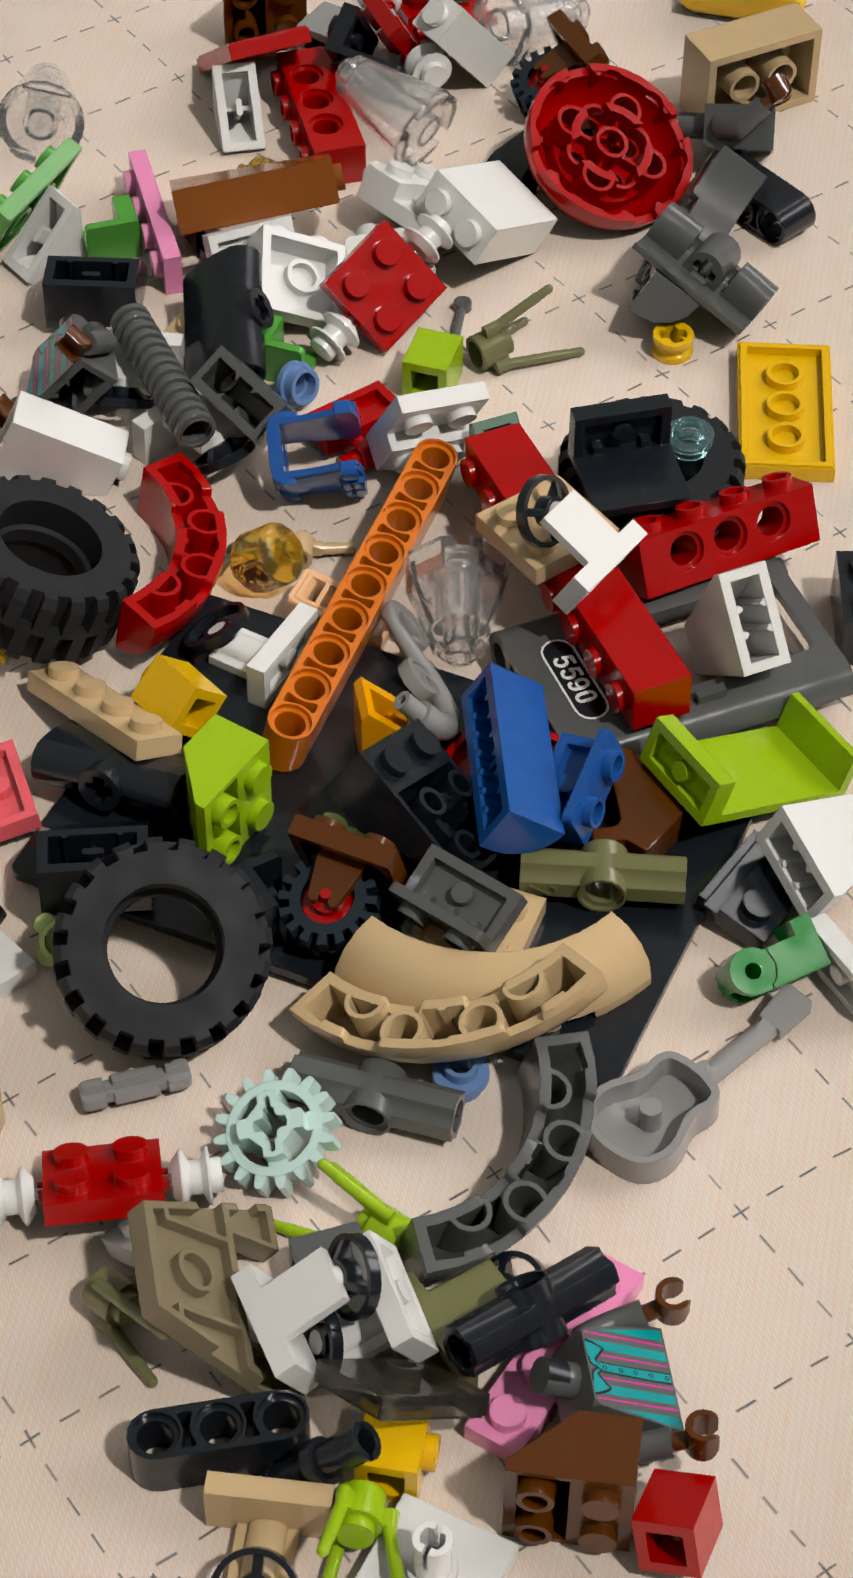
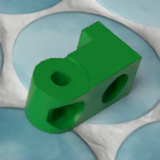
M803 914L775 928L773 932L778 943L764 949L755 947L743 948L723 960L716 972L717 986L723 996L733 1002H748L832 964L809 914Z

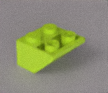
M215 714L183 747L188 814L193 841H196L195 847L208 852L212 848L227 857L225 862L230 865L239 855L242 845L256 830H263L272 818L274 812L271 793L272 766L270 765L268 739Z

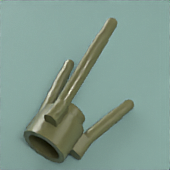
M545 285L497 320L482 326L480 332L466 338L468 355L478 370L484 371L493 367L497 374H501L512 368L565 360L585 354L584 348L577 347L514 358L509 357V354L514 352L511 334L526 326L529 322L527 317H521L514 322L512 321L553 291L552 285Z
M112 1265L104 1266L89 1278L82 1293V1302L98 1316L95 1326L110 1337L146 1385L154 1388L158 1385L157 1377L120 1328L121 1326L130 1327L137 1322L162 1340H167L169 1336L142 1318L136 1273L128 1277Z

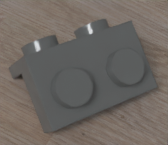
M431 844L405 885L394 880L388 888V891L400 903L396 911L402 917L422 929H425L429 922L445 931L441 936L444 941L456 949L473 951L475 948L480 952H496L528 903L522 894L434 844Z

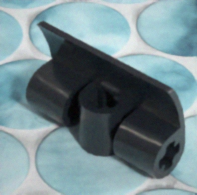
M234 245L200 262L183 279L185 369L189 379L198 372L221 345L252 369L262 380L266 378L265 336L261 331L273 325L274 315L270 301L262 291L261 254L252 246ZM236 373L229 375L225 380L232 383Z
M70 720L53 728L44 735L33 751L30 770L35 781L80 792L83 799L91 807L100 811L115 809L126 797H128L132 808L179 820L188 811L184 745H182L181 754L134 761L86 728Z

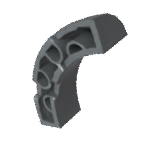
M719 141L688 186L687 197L690 200L686 206L682 204L678 206L705 227L701 233L705 239L716 232L729 234L767 176ZM644 258L635 277V281L641 285L640 291L634 289L628 298V308L630 311L651 322L672 323L688 317L701 305Z
M588 1031L533 1038L517 1071L524 1109L522 1137L518 1154L504 1175L480 1196L477 1194L454 1207L434 1214L411 1218L397 1250L406 1272L412 1270L422 1284L461 1274L508 1250L537 1227L552 1212L567 1192L583 1162L592 1137L591 1126L594 1114V1101L597 1096V1075L595 1057Z

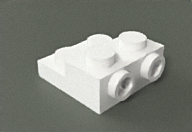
M389 160L388 165H384L379 161H373L367 165L363 172L362 182L356 197L404 228L410 227L417 230L420 227L417 222V216L423 212L415 204L437 171V168L422 162H417L416 166L412 167L407 163Z
M263 224L248 239V246L254 247L261 254L262 291L270 301L274 315L283 316L284 322L308 328L316 326L323 329L326 326L323 318L325 312L344 314L319 285L345 259V245L330 242L323 236H308L292 232L284 226L275 224Z
M479 381L396 396L365 436L377 471L389 470L401 473L415 447L420 441L436 438L444 440L456 450L458 455L457 461L464 458L465 438L469 437V424L475 423L474 420L477 418V413L490 399L485 382Z

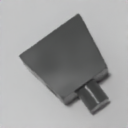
M222 345L189 381L253 442L263 447L267 446L266 427L269 417L280 411L291 410V412H296L252 369ZM236 373L233 382L225 389H220L225 378Z

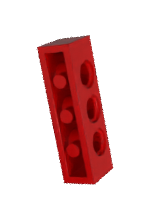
M325 46L276 53L277 70L270 72L271 87L274 97L280 96L281 115L284 122L289 121L291 142L294 147L299 146V158L328 153L332 159V164L341 163L345 184L362 181V175L366 168V144L336 70L333 67L332 60L324 49Z
M773 472L764 475L761 478L762 482L750 487H728L718 492L719 497L705 502L701 500L686 501L676 505L675 512L663 516L645 515L635 518L634 520L648 534L619 563L620 570L636 594L649 600L713 578L716 574L759 562L820 541L812 483L792 477L790 472ZM762 511V517L760 521L757 523L759 514ZM720 525L719 533L714 538L715 531L717 527ZM677 539L676 547L674 551L671 553V546L673 542Z

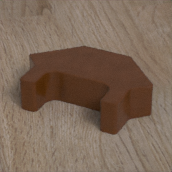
M622 746L621 748L625 754L624 771L619 781L613 782L607 796V800L611 803L615 826L593 829L591 841L595 839H610L623 844L628 853L664 855L681 837L683 822L682 806L639 759L640 755Z

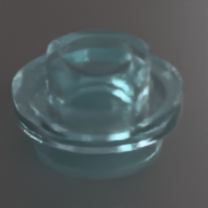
M684 416L671 422L670 446L675 458L682 461H697L707 455L714 443L715 436L711 424L695 416Z

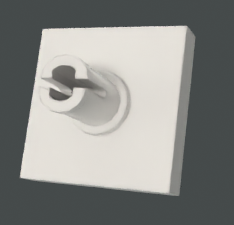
M405 1492L395 1507L400 1513L397 1534L405 1578H508L519 1557V1544ZM383 1534L376 1540L355 1578H390Z

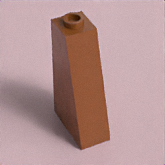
M328 153L169 180L181 236L340 203L338 191L346 190L341 163L332 164V159Z

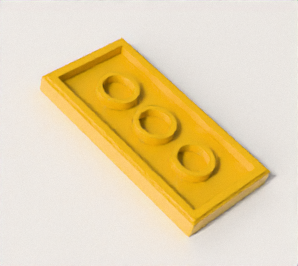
M737 342V440L742 447L741 452L745 456V479H761L766 474L784 471L790 472L792 477L804 481L834 483L835 447L830 346Z

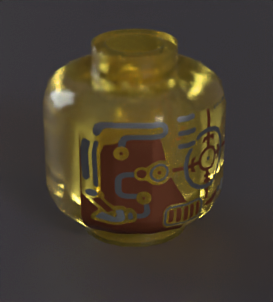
M269 522L240 534L232 544L230 568L233 576L253 593H267L296 581L302 573L304 564L303 546L294 532L282 523Z

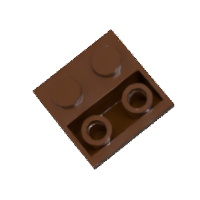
M222 0L225 45L295 28L307 15V0Z
M578 1410L506 1458L502 1535L516 1537L524 1543L533 1545L558 1542L580 1545L583 1549L594 1553H608L613 1550L629 1552L632 1531L631 1519L634 1513L644 1418Z

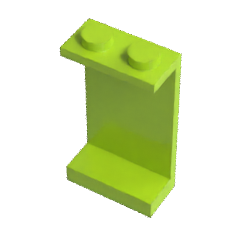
M799 692L790 694L776 726L697 740L673 714L656 717L639 758L701 827L776 812L783 805L845 795L853 778V747Z

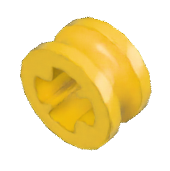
M675 321L672 323H660L654 328L652 355L656 360L668 365H679L690 360L693 355L694 331L689 325Z

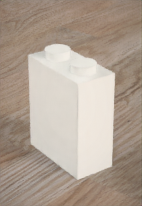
M500 160L437 169L415 204L424 214L429 216L436 214L448 223L452 230L450 236L453 244L474 265L536 253L558 220Z

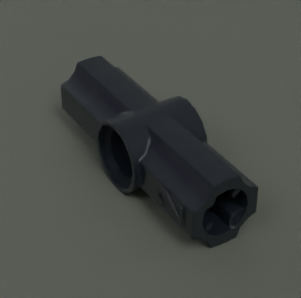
M586 1246L545 1270L526 1272L504 1281L495 1289L497 1296L495 1299L445 1326V1337L441 1341L448 1360L454 1363L462 1376L475 1378L519 1351L537 1350L557 1342L567 1334V1323L616 1295V1285L620 1282L613 1261L609 1260L599 1247Z

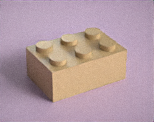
M796 2L685 34L679 106L684 112L705 113V103L749 104L756 96L759 99L767 96L762 82L779 72L786 75L792 87V94L787 102L776 107V112L815 101L823 29Z

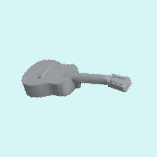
M785 984L761 1011L758 1022L709 1062L702 1060L695 1063L677 1052L666 1051L654 1056L640 1071L610 1080L597 1087L591 1126L592 1137L587 1148L588 1151L607 1170L632 1183L649 1184L668 1177L683 1160L691 1140L697 1134L712 1126L718 1118L720 1090L717 1084L776 1037L781 1040L811 1014L812 1000L793 985Z

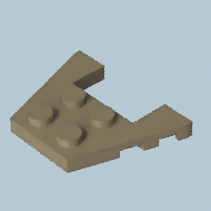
M143 1200L127 1213L142 1318L251 1394L271 1390H290L298 1393L306 1400L303 1393L275 1378L261 1345L251 1341L246 1311L230 1276L239 1271L236 1253L264 1263L279 1251L272 1207L266 1204H255L248 1210H239L236 1203H220L214 1209H202L198 1207L197 1202Z

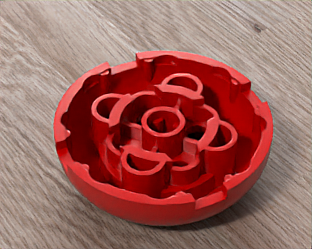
M589 63L586 68L570 71L566 68L559 71L537 93L530 105L525 120V156L530 172L542 193L556 208L573 220L602 230L626 231L637 229L656 221L673 201L677 203L685 193L692 175L693 152L690 137H684L676 120V116L679 113L668 98L641 76L609 64ZM581 129L594 130L595 136H588Z

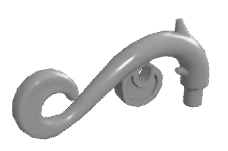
M390 600L383 605L380 613L393 639L405 657V660L398 666V672L402 681L411 692H401L394 700V708L407 718V725L419 718L425 727L435 734L439 742L457 739L463 732L460 730V716L456 703L441 676L423 653L430 645L429 636L420 621L409 609L396 600Z

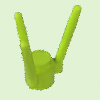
M324 1158L318 1160L317 1167L364 1206V1209L356 1219V1222L360 1224L362 1232L371 1230L398 1248L411 1218L384 1203L336 1162L330 1163ZM274 1219L276 1232L291 1238L317 1232L309 1228Z
M363 1479L349 1480L337 1486L335 1503L316 1548V1553L319 1557H326L328 1555L322 1578H337L346 1547L351 1549L368 1548L381 1534H383L390 1578H405L397 1534L400 1513L395 1508L386 1507L387 1496L381 1486Z

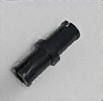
M357 1421L351 1424L349 1428L328 1438L317 1436L305 1441L298 1453L275 1464L272 1463L266 1466L262 1472V1477L335 1485L342 1479L343 1473L368 1461L372 1462L378 1459L381 1454V1441L377 1431L367 1421Z

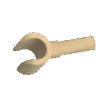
M303 530L296 531L289 538L285 563L291 569L304 570L311 565L313 556L354 554L355 544L354 542L315 541L310 533Z

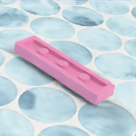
M146 150L128 152L130 170L123 171L122 173L125 193L131 197L139 220L144 251L151 250L149 251V264L152 277L161 278L166 295L182 293L181 254Z
M604 1254L609 1260L613 1261L620 1282L616 1285V1295L567 1323V1334L557 1342L537 1350L517 1352L464 1425V1438L504 1461L538 1438L558 1411L556 1397L538 1395L531 1390L529 1378L534 1361L540 1356L551 1358L568 1340L572 1329L601 1313L634 1301L643 1289L644 1275Z

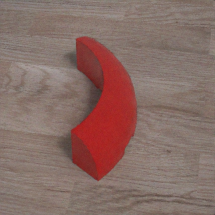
M181 452L143 467L137 514L157 535L165 550L169 567L165 573L161 572L141 590L122 600L115 646L127 654L141 655L183 629L208 601L222 571L227 547V528L223 511H218L211 497L212 488L207 479Z

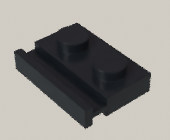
M754 829L700 893L693 907L698 911L702 908L715 916L713 922L746 946L762 949L774 934L773 930L783 923L795 906L756 841L755 836L759 832Z

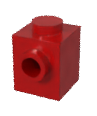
M654 1468L631 1519L639 1570L702 1578L723 1527L716 1476Z

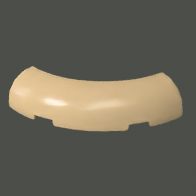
M612 911L595 924L562 940L533 948L501 952L466 951L426 943L407 936L371 916L347 943L335 968V975L362 990L384 996L390 1003L420 1006L422 1000L443 999L461 995L466 996L471 1001L501 991L503 982L531 968L552 953L562 943H565L603 972L608 987L601 996L568 1021L583 1017L594 1012L596 1017L604 1015L629 1001L651 984L650 963L641 942L629 926ZM561 1025L547 1033L556 1032L560 1030Z
M562 943L552 953L531 968L503 982L501 991L471 1001L466 996L461 995L443 999L422 1000L420 1006L390 1003L386 997L362 990L342 980L330 971L292 1005L289 1010L301 1024L319 1037L345 1050L366 1057L383 1058L392 1062L420 1064L456 1062L509 1050L529 1042L535 1037H540L583 1011L601 996L608 987L605 976L599 968L568 945Z

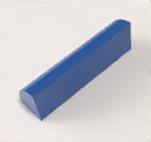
M489 662L461 696L479 846L504 854L530 853L553 844L565 834L564 824L561 819L562 811L543 685Z

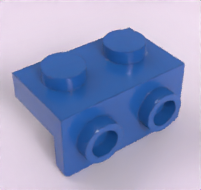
M602 727L599 729L595 739L561 732L554 748L553 758L562 811L561 819L565 834L557 841L582 847L589 841L593 829H597L603 821L605 801L613 782L619 781L623 774L625 754L613 731Z

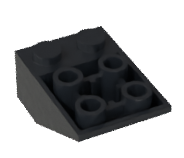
M419 718L361 751L324 788L359 832L363 834L368 832L375 833L389 839L396 845L399 853L420 863L431 844L438 846L480 871L505 855L504 853L494 852L479 846L471 778L458 767L440 745L435 734L428 730Z

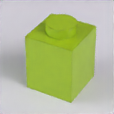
M418 327L402 360V395L456 386L463 372V336Z

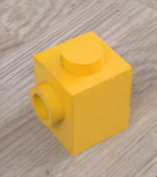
M157 654L152 663L143 671L140 682L130 698L149 713L161 716L163 722L178 730L184 736L193 737L217 714L227 695L189 662Z
M369 1397L364 1421L371 1424L377 1431L381 1441V1454L378 1459L372 1462L368 1461L354 1468V1479L371 1481L381 1486L386 1492L388 1502L398 1503L404 1492L419 1499L424 1471L436 1472L441 1446V1434L431 1433V1407L419 1406L404 1398L382 1400Z

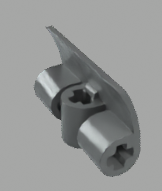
M673 201L658 217L647 234L634 243L632 248L726 326L740 335L768 304L779 287L748 262L742 268L738 266L741 259V249L732 236L716 232L705 239L701 235L705 227Z

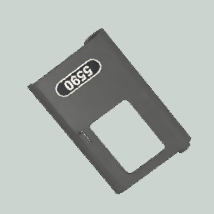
M774 556L762 561H766L775 599H778L810 648L790 655V663L746 677L721 676L692 685L690 713L676 718L697 740L727 735L780 718L791 693L799 692L813 707L853 695V672L849 662L789 577L787 567L780 557ZM712 578L649 600L641 596L638 597L658 626L689 617ZM556 614L490 634L489 648L494 664L543 685L548 724L551 732L558 735L564 732L595 739L601 727L611 729L621 747H627L641 755L653 724L632 731L620 712L615 713L611 709L605 688L598 678L593 679L589 675L582 653L577 645H570L563 632L562 622Z

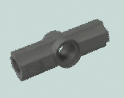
M300 1051L298 1055H294L289 1068L297 1072L301 1077V1082L310 1075L321 1086L320 1092L327 1091L334 1099L336 1105L329 1112L342 1115L346 1123L357 1131L370 1135H381L387 1133L392 1127L449 1142L456 1138L465 1106V1091L409 1078L400 1066L383 1058H366L360 1065H355ZM287 1098L288 1102L307 1106L298 1100Z

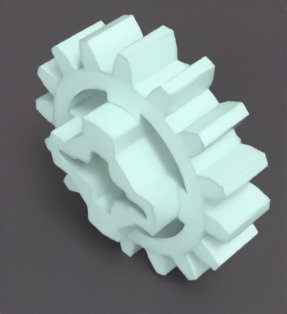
M270 1068L264 1069L263 1083L257 1086L248 1077L244 1078L242 1083L246 1093L241 1097L228 1093L225 1099L232 1107L231 1113L218 1114L215 1117V1121L226 1130V1133L213 1138L214 1145L221 1152L226 1153L221 1158V1165L230 1174L236 1172L234 1179L242 1187L248 1189L254 1184L255 1189L264 1197H269L274 1185H277L278 1189L286 1197L292 1196L293 1182L300 1180L310 1189L314 1186V1180L310 1172L317 1167L318 1160L324 1158L326 1150L337 1151L341 1149L342 1144L330 1134L331 1131H335L343 1126L342 1120L335 1112H329L336 1105L334 1099L327 1091L320 1092L321 1086L310 1075L301 1082V1077L292 1068H287L282 1080H279ZM287 1098L306 1104L309 1111H304L301 1107L292 1109L288 1104ZM281 1121H282L286 1126L280 1127V1126H281ZM252 1153L255 1157L263 1156L268 1161V1167L251 1162L247 1154Z

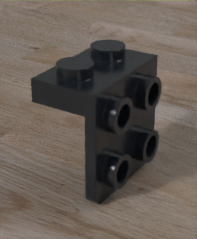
M344 2L339 15H334L330 21L327 32L328 40L324 47L334 63L333 67L343 77L344 84L363 93H366L368 88L382 92L381 96L384 99L401 106L405 104L406 100L418 104L421 95L406 69L400 65L372 56L379 41L377 35L360 7Z
M667 393L570 408L568 455L586 500L606 518L671 508L689 501V488L670 446L673 405Z

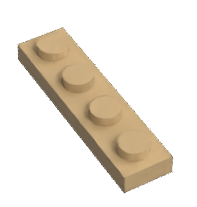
M70 661L51 662L48 668L28 671L27 690L134 761L181 754L183 739L181 732L163 722L161 716L149 713L136 705L132 698L123 696L108 687L105 681L87 674L80 669L78 664Z

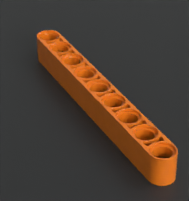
M436 438L420 441L415 447L269 710L262 737L269 740L270 765L273 770L291 772L298 769L304 763L381 619V608L392 599L442 506L458 460L456 450L444 440Z

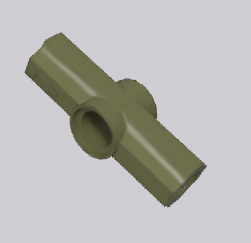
M610 839L592 840L587 842L581 850L543 848L521 854L519 890L537 896L578 898L583 907L596 912L617 910L625 904V901L685 904L687 857L628 853L623 844Z

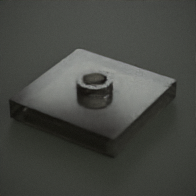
M408 1357L317 1359L314 1381L319 1386L381 1422L467 1419L487 1416L489 1393L426 1359L420 1363Z

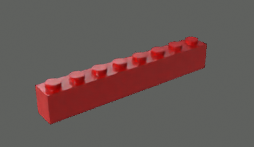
M520 423L465 438V459L460 461V471L465 485L468 488L473 487L480 497L483 510L520 493L523 485L535 475H555ZM581 563L537 585L541 590L542 600L546 609L550 613L555 612L562 622L563 632L570 645H577L584 657V663L589 675L593 679H599L606 690L607 700L611 709L615 713L620 712L632 731L654 724L656 717L673 714L675 717L690 713L692 674L618 566L568 615L552 600L584 568Z

